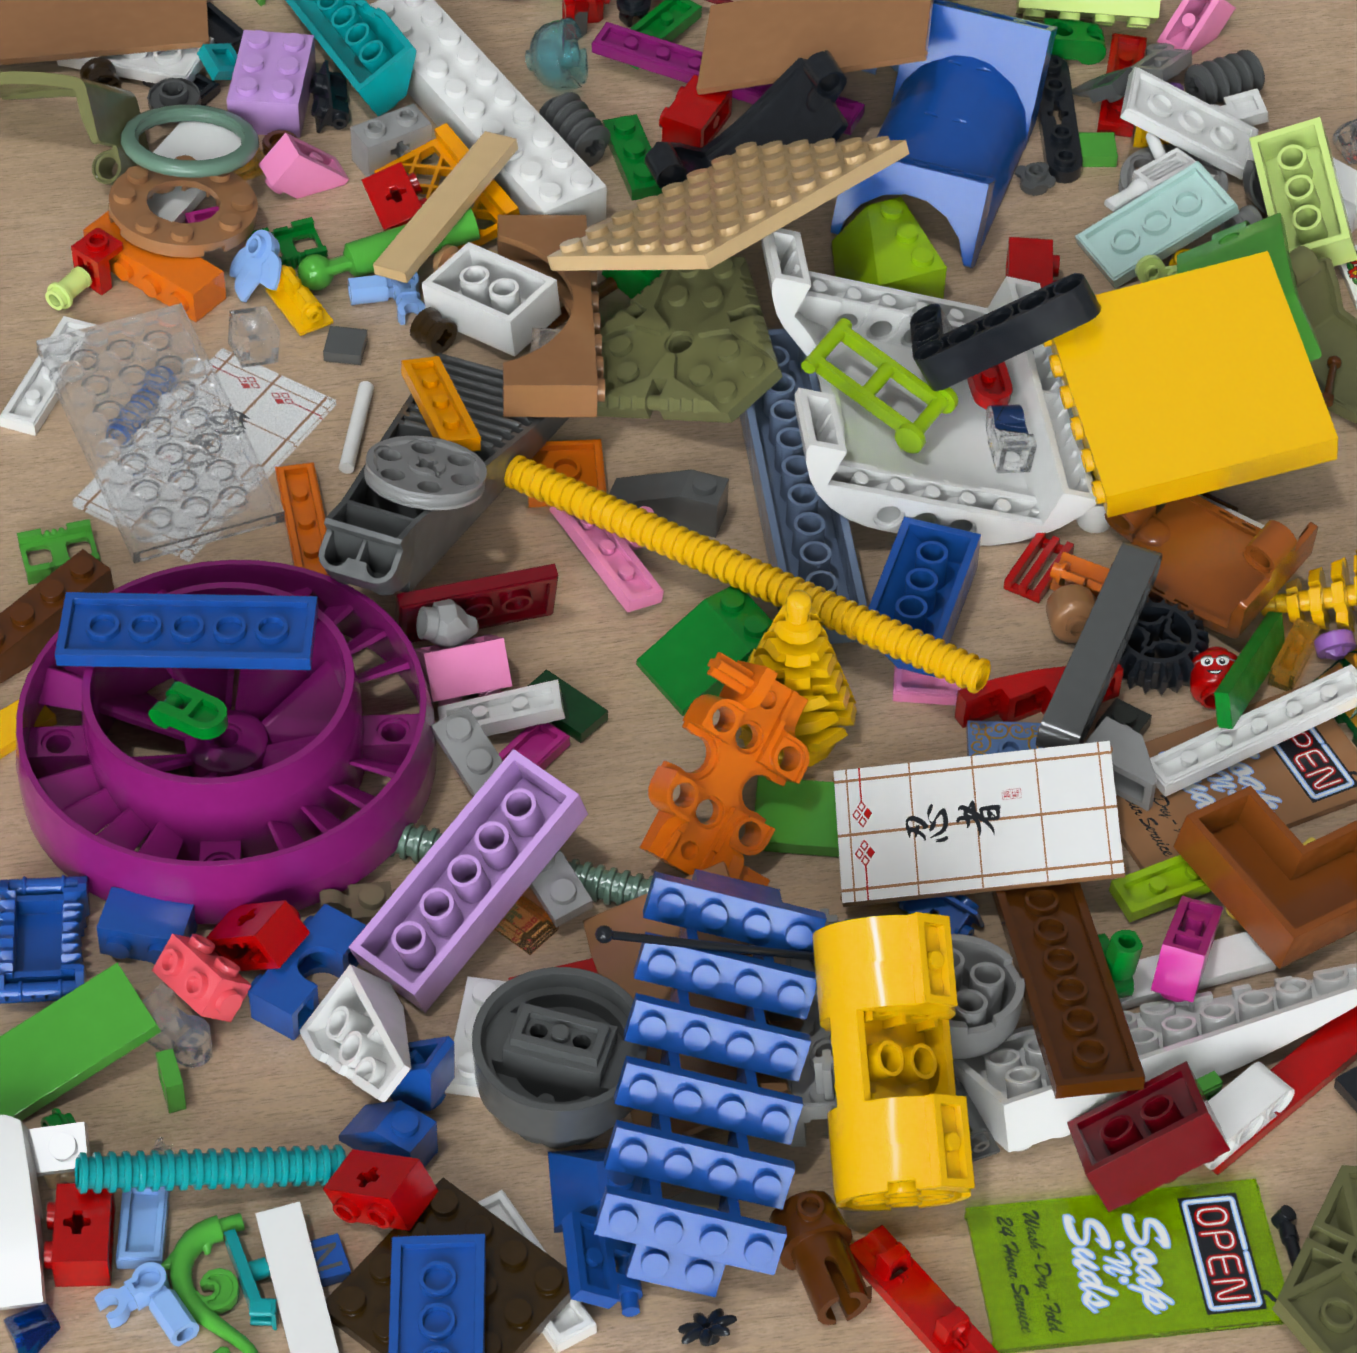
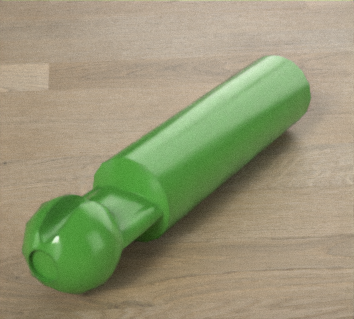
M471 207L432 254L437 253L448 244L457 247L480 239L478 225ZM406 224L346 243L343 255L331 259L318 254L305 257L299 264L297 271L302 285L311 290H322L329 286L334 275L348 271L354 277H363L375 273L374 262Z

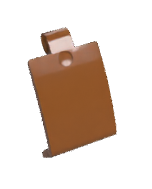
M1198 495L1168 502L1158 514L1156 513L1157 506L1109 518L1106 513L1104 514L1107 523L1117 533L1130 541L1131 544L1162 553L1159 572L1149 597L1158 602H1161L1165 597L1166 603L1171 606L1180 602L1183 612L1193 610L1195 620H1203L1204 626L1234 639L1243 633L1312 554L1318 526L1310 522L1297 541L1290 529L1278 521L1269 520L1261 529Z

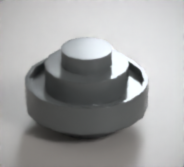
M169 78L156 83L149 90L147 97L149 109L179 104L201 105V95L198 86L192 81L183 78Z

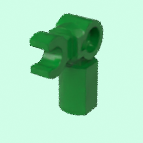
M1131 930L1117 931L1111 936L1110 940L1105 933L1098 934L1119 999L1132 996L1134 992L1133 975L1136 972L1143 949L1141 940L1137 933Z

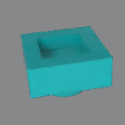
M231 43L203 44L197 55L213 81L232 80L237 53Z

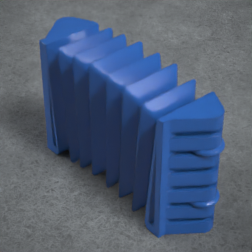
M62 875L61 877L27 878L24 876L22 879L0 880V1004L57 1001L87 982L83 964L81 937H84V929L87 927L85 917L90 915L88 877H66Z

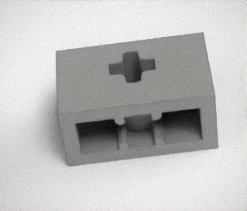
M414 103L350 127L352 161L366 177L375 174V170L432 140V124Z

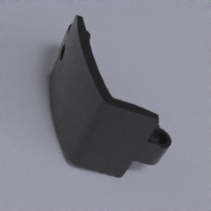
M828 50L815 53L808 59L798 58L742 116L707 145L699 148L682 143L656 142L654 147L645 156V165L658 187L662 189L668 184L687 180L686 175L694 170L712 166L711 161L715 158L736 153L735 148L747 142H756L757 146H763L773 141H782L783 145H788L807 139L809 144H815L818 141L834 138L836 142L848 127V122L835 104L847 83V78Z

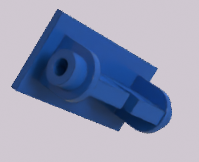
M957 895L955 898L953 896L898 901L899 909L908 914L915 912L932 914L933 911L939 913L938 915L950 916L951 934L973 936L975 931L971 927L973 923L981 928L984 927L983 920L978 912L979 906L964 895Z

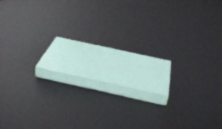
M1196 161L1075 235V238L1080 248L1116 289L1136 277L1135 267L1142 257L1156 255L1163 260L1239 214V209L1234 200L1202 164Z

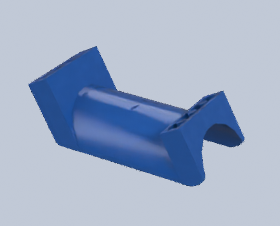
M933 0L927 60L899 65L891 106L877 137L889 136L890 140H906L910 154L839 194L836 200L830 232L838 235L843 230L849 216L861 204L882 195L906 194L927 201L947 217L959 238L963 266L973 268L1035 127L1057 27L946 0Z

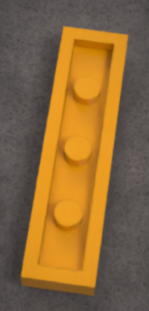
M433 356L401 360V374L432 436L454 442L472 452L481 451V436L440 357Z

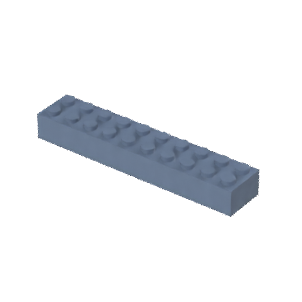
M770 329L768 331L783 377L740 415L768 562L773 568L779 567L784 572L792 573L794 577L803 578L805 582H813L815 586H822L826 591L835 592L837 596H845L848 601L854 600L858 605L867 606L849 520L831 509L817 494L810 481L795 411V393L798 388L821 392L816 372L808 374L802 369L801 363L807 355L785 329ZM825 625L822 626L828 635L830 644L858 642L857 639H848L846 635H839L835 630L830 631L826 629Z

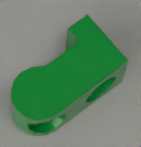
M1043 19V24L1057 27L1052 55H1057L1062 59L1078 60L1086 65L1099 63L1106 56L1104 33L1099 25L1075 20Z

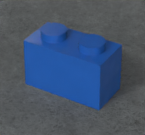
M111 887L96 927L100 953L117 959L130 958L156 964L172 933L190 938L192 934H196L198 924H196L194 904L159 900L122 888Z

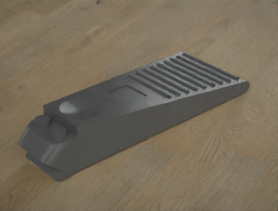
M437 353L436 356L440 357L481 436V451L473 452L483 460L487 468L483 495L476 502L468 506L451 510H424L403 506L385 499L369 487L364 478V465L342 501L325 518L324 524L327 530L318 554L321 565L327 574L337 582L372 590L379 595H392L396 591L404 593L412 591L507 487L504 482V476L510 461L517 455H523L527 459H532L569 417H503V370ZM410 394L380 441L399 436L433 437L412 394Z

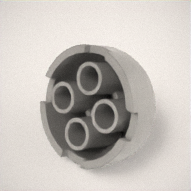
M951 934L958 1006H955V1016L949 1019L953 1059H968L993 1051L1002 1045L1012 1034L1021 1015L1025 982L1024 978L1021 979L1016 968L1012 965L1013 958L999 946L978 937Z

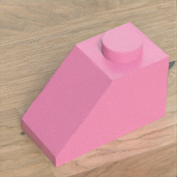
M1182 0L1157 42L1171 44L1174 46V49L1192 50L1193 55L1218 37L1236 7L1225 0Z
M285 133L259 163L266 176L265 183L271 190L280 195L284 192L296 199L343 186L349 181L348 176L336 157L288 133Z

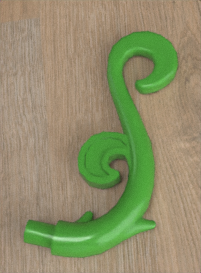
M240 1213L218 1219L217 1215L206 1218L184 1232L175 1245L174 1250L161 1266L164 1267L165 1271L170 1270L172 1288L179 1295L197 1323L235 1346L242 1353H259L246 1336L219 1316L230 1311L238 1302L240 1291L236 1276L230 1270L222 1268L209 1270L203 1275L200 1287L202 1291H214L212 1295L203 1296L194 1287L192 1273L198 1256L203 1251L205 1255H209L214 1244L224 1241L225 1231L235 1228L237 1233L245 1230ZM222 1346L213 1353H230L228 1347Z

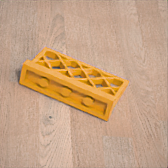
M445 123L434 129L435 139L375 170L374 173L402 162L406 173L411 174L414 172L416 176L417 174L433 175L430 185L420 184L423 193L420 194H427L426 199H428L438 188L441 176L447 177L469 149L450 126ZM434 153L439 157L437 166L421 164L423 159ZM495 179L491 181L476 199L473 208H471L476 221L477 219L492 220L495 224L486 229H479L480 239L470 243L482 246L497 238L498 215H520L518 206ZM465 244L457 246L460 250Z

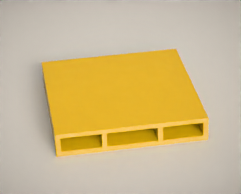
M1268 251L1097 294L1095 296L1101 305V311L1093 320L1042 343L1044 347H1051L1053 355L1049 356L1051 371L1054 378L1061 377L1063 386L1059 387L1062 404L1064 409L1071 408L1074 416L1070 418L1072 434L1075 441L1082 440L1084 449L1080 450L1083 467L1086 473L1091 471L1093 473L1095 481L1091 482L1093 495L1096 497L1095 502L1097 505L1103 503L1108 518L1337 459L1338 435Z

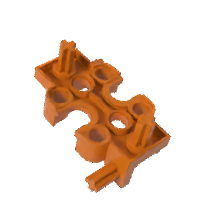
M718 652L715 659L711 658L707 666L710 668L707 674L725 685L719 696L706 694L696 698L687 710L682 725L689 733L698 736L704 742L706 747L704 763L693 772H685L681 767L668 761H663L662 765L658 766L650 781L648 796L652 805L659 811L639 848L687 876L694 874L695 869L704 870L724 861L731 878L768 886L770 882L768 878L744 865L743 854L751 856L762 852L776 829L765 824V818L745 806L742 791L746 782L755 775H763L767 780L784 786L786 781L800 784L809 764V752L806 745L796 738L795 728L808 699L775 680L778 673L772 669L739 660L736 662L725 654ZM718 709L720 712V718L718 723L714 726L712 718L714 713ZM747 724L751 728L752 738L747 746L740 748L736 742V733L741 726ZM783 749V750H784V758H783V761H782V762L780 763V765H779V764H778V755H779L780 751ZM677 785H680V795L677 798V800L674 801V789L677 787ZM708 799L713 805V813L709 820L701 823L696 816V810L702 801ZM745 824L744 836L739 840V830Z

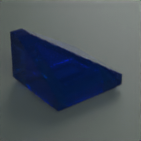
M48 1303L32 1307L6 1317L3 1320L16 1353H38L61 1328Z

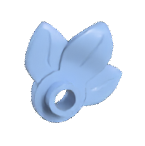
M258 230L254 232L247 240L246 246L236 253L231 262L229 276L236 278L235 292L242 302H247L259 283L271 290L276 291L278 288L282 261L278 256L280 245L278 240L269 231Z

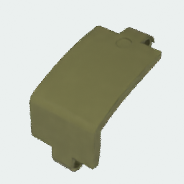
M31 71L0 72V98L2 100L58 97L77 98L81 119L91 142L112 147V149L98 154L93 160L92 173L98 182L113 185L129 167L137 166L136 163L127 157L121 146V133L127 122L136 115L141 114L137 98L131 91L63 74ZM143 132L139 136V143L149 150L146 134ZM117 162L118 170L116 175L113 177L112 169L114 164Z
M1298 246L1289 252L1301 304L1322 350V356L1311 361L1310 364L1321 393H1323L1329 371L1327 359L1330 356H1338L1341 359L1342 364L1336 370L1331 393L1334 395L1333 406L1327 407V409L1357 424V318L1348 313L1343 307L1340 286L1332 260L1325 257L1318 260L1314 252L1308 247Z

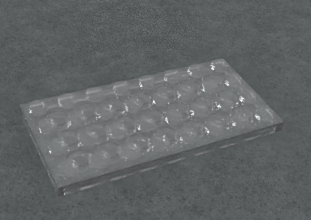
M182 303L36 341L39 357L134 564L285 522V511Z

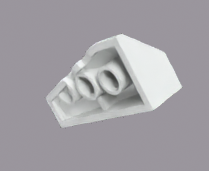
M350 964L299 1032L311 1056L327 1064L332 1070L347 1077L353 1084L385 1103L411 1069L404 1007L389 982Z

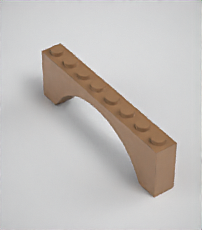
M498 215V255L556 279L559 300L569 315L566 325L551 341L527 355L503 363V417H597V402H605L597 271H551L547 256L560 250L559 245L562 242L586 235V215Z

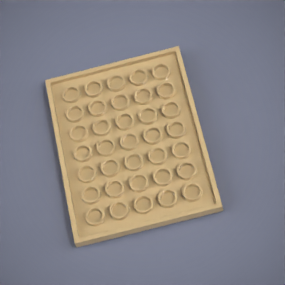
M881 136L865 142L862 141L861 137H855L840 143H836L834 138L818 141L815 144H809L807 139L798 140L788 145H783L782 141L769 142L763 146H757L756 142L741 144L735 148L736 153L715 158L711 161L712 166L688 173L686 175L687 180L664 186L662 188L663 193L658 196L643 198L636 202V208L613 214L611 216L612 221L609 223L592 226L585 230V236L562 242L559 245L560 250L547 256L551 271L711 269L909 155L906 140H890L889 136Z

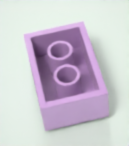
M244 30L227 96V110L248 121L258 135H267L275 130H286L300 138L310 97L309 85L312 75L316 71L314 35Z

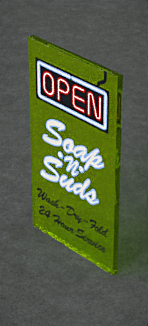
M1256 1178L1156 1188L1138 1197L1132 1203L1122 1205L1108 1212L1098 1194L965 1208L964 1219L967 1221L992 1337V1346L999 1353H1015L1284 1324L1272 1310L1285 1282Z

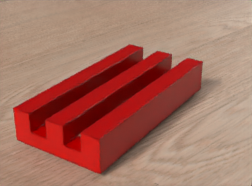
M1046 532L1036 533L1005 578L1003 589L1040 603L1052 583L1053 578L1050 577V572L1054 563H1059L1063 551L1073 554L1074 544L1067 541L1065 545L1060 544L1059 537L1053 535L1051 539L1045 538ZM1043 548V551L1020 584H1017L1039 550ZM1053 553L1058 554L1034 591L1029 589Z

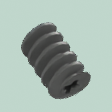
M1240 50L1237 53L1227 54L1225 57H1217L1212 61L1207 60L1201 64L1191 65L1187 69L1184 78L1185 92L1210 105L1216 104L1217 101L1223 103V98L1256 88L1260 91L1265 83L1263 67L1257 56L1249 50Z
M566 92L549 99L543 104L539 114L588 167L596 164L603 157L605 148L610 142L611 134L607 127L603 126L601 120L596 118L594 112L589 110L587 104L581 100L580 96L574 92Z

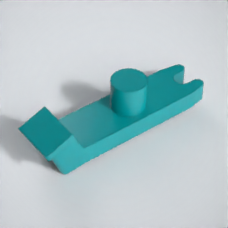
M235 1228L225 1231V1245L249 1308V1316H251L250 1325L272 1326L273 1330H277V1299L261 1298L255 1283L270 1277L266 1258L262 1257L247 1262Z

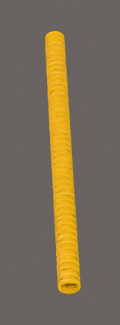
M523 455L514 457L506 468L504 482L508 488L515 489L519 493H525L528 497L535 498L539 502H545L550 507L555 506L559 511L575 515L580 520H585L589 524H595L598 528L606 529L609 533H615L618 537L626 538L629 542H636L638 546L646 547L650 551H656L659 555L667 556L670 560H677L679 564L687 565L690 569H698L700 573L708 574L713 579H719L724 584L729 583L731 587L740 588L742 592H750L752 596L761 597L763 601L771 602L776 607L784 606L787 596L792 591H805L811 596V606L818 613L822 621L820 622L821 626L825 625L826 629L830 631L835 630L839 635H846L848 639H857L862 645L868 644L873 650L879 649L884 655L890 653L893 659L901 658L903 663H912L914 668H923L925 673H934L936 678H945L946 682L950 684L956 682L959 688L965 689L967 687V690L972 694H976L983 689L989 679L991 665L990 661L986 658L979 659L977 654H968L966 649H957L954 644H946L943 639H935L932 634L924 635L922 630H913L911 625H902L900 620H891L888 615H880L877 610L869 611V608L865 605H858L854 600L848 601L845 596H837L835 592L826 591L824 587L815 586L813 582H805L803 578L794 577L792 573L784 572L779 567L773 568L769 563H762L760 559L752 558L747 553L731 549L728 545L720 544L717 540H710L708 536L700 535L696 531H689L687 527L679 526L673 521L669 522L667 518L658 517L653 512L648 513L646 509L638 508L635 504H628L625 500L617 499L614 495H608L605 491L597 490L594 486H587L582 481H577L573 477H567L564 473L547 468L543 464H537L536 461L527 459Z

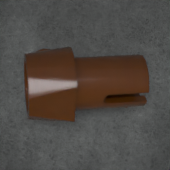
M815 1190L801 1192L786 1199L783 1210L775 1208L769 1218L770 1223L786 1226L787 1237L780 1256L781 1264L789 1270H797L818 1321L824 1325L836 1324V1318L831 1308V1305L839 1302L847 1321L858 1316L867 1307L868 1303H871L872 1285L867 1287L849 1248L853 1238L851 1229L830 1195L824 1191Z

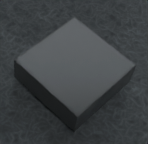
M330 326L323 350L324 361L361 365L368 340L367 330Z

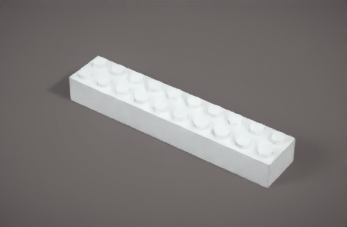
M378 0L369 4L375 9L380 8L385 11L417 50L407 93L438 127L447 123L468 149L475 144L485 131L517 139L518 150L494 179L518 206L520 215H586L587 227L606 219L607 186L435 0Z

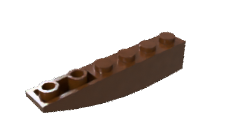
M82 549L0 613V684L32 665L48 641L59 630L66 592L108 593L114 590L112 573L108 566Z

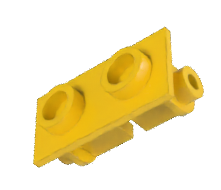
M282 265L277 290L265 288V291L297 333L302 336L333 324V319L308 287L302 285L301 279L296 276V271L290 266Z

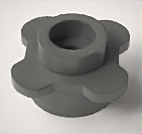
M1044 162L1030 163L1027 166L1020 165L1015 169V175L1020 178V188L1028 195H1042L1047 192L1048 188H1052L1056 184V178L1049 173V165Z

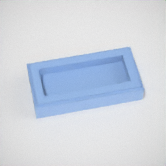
M146 1187L144 1192H138L136 1188H131L130 1192L127 1193L122 1191L116 1251L117 1269H136L146 1262H155L160 1265L164 1262L170 1191H166L164 1187H160L157 1192H152L150 1187Z

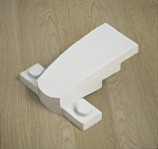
M0 1115V1310L47 1304L43 1272L44 1243L41 1227V1218L44 1217L37 1177L74 1172L75 1160L78 1154L86 1152L87 1157L90 1156L88 1125L85 1122L28 1129L21 1120L8 1115Z

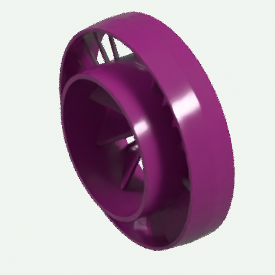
M259 560L207 561L155 572L108 592L317 596L319 608L311 670L240 669L235 710H231L234 669L57 666L55 649L59 630L39 653L27 674L16 714V769L28 822L40 846L54 864L68 877L87 876L89 892L105 901L111 887H116L159 900L194 904L196 924H218L230 910L242 904L286 900L297 911L320 902L319 892L322 890L335 889L342 892L348 888V885L356 884L396 851L405 827L410 823L415 825L419 820L431 794L437 762L436 738L431 728V725L435 723L434 709L420 661L410 640L393 618L369 597L347 584L337 582L330 576L306 568ZM342 634L352 638V640L347 643ZM367 647L386 661L357 675L352 655ZM397 672L405 680L420 705L419 714L363 716L359 683ZM173 678L175 682H182L212 695L224 702L227 707L228 727L219 737L207 740L194 738L170 726L166 729L160 728L152 722L148 715L149 710L158 700L148 694L147 691ZM44 705L48 708L54 706L82 711V725L34 727ZM119 719L185 741L186 754L130 757L115 746L107 737V734L115 721ZM188 766L192 777L171 774L166 771ZM365 771H371L392 778L376 796L359 790ZM351 803L361 809L344 822L339 820ZM137 846L140 848L138 852L134 851Z

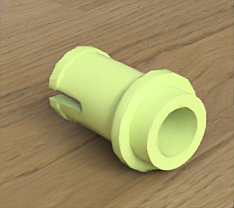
M77 266L59 282H52L47 287L45 294L48 304L56 310L71 307L73 299L92 284L89 273L82 267Z

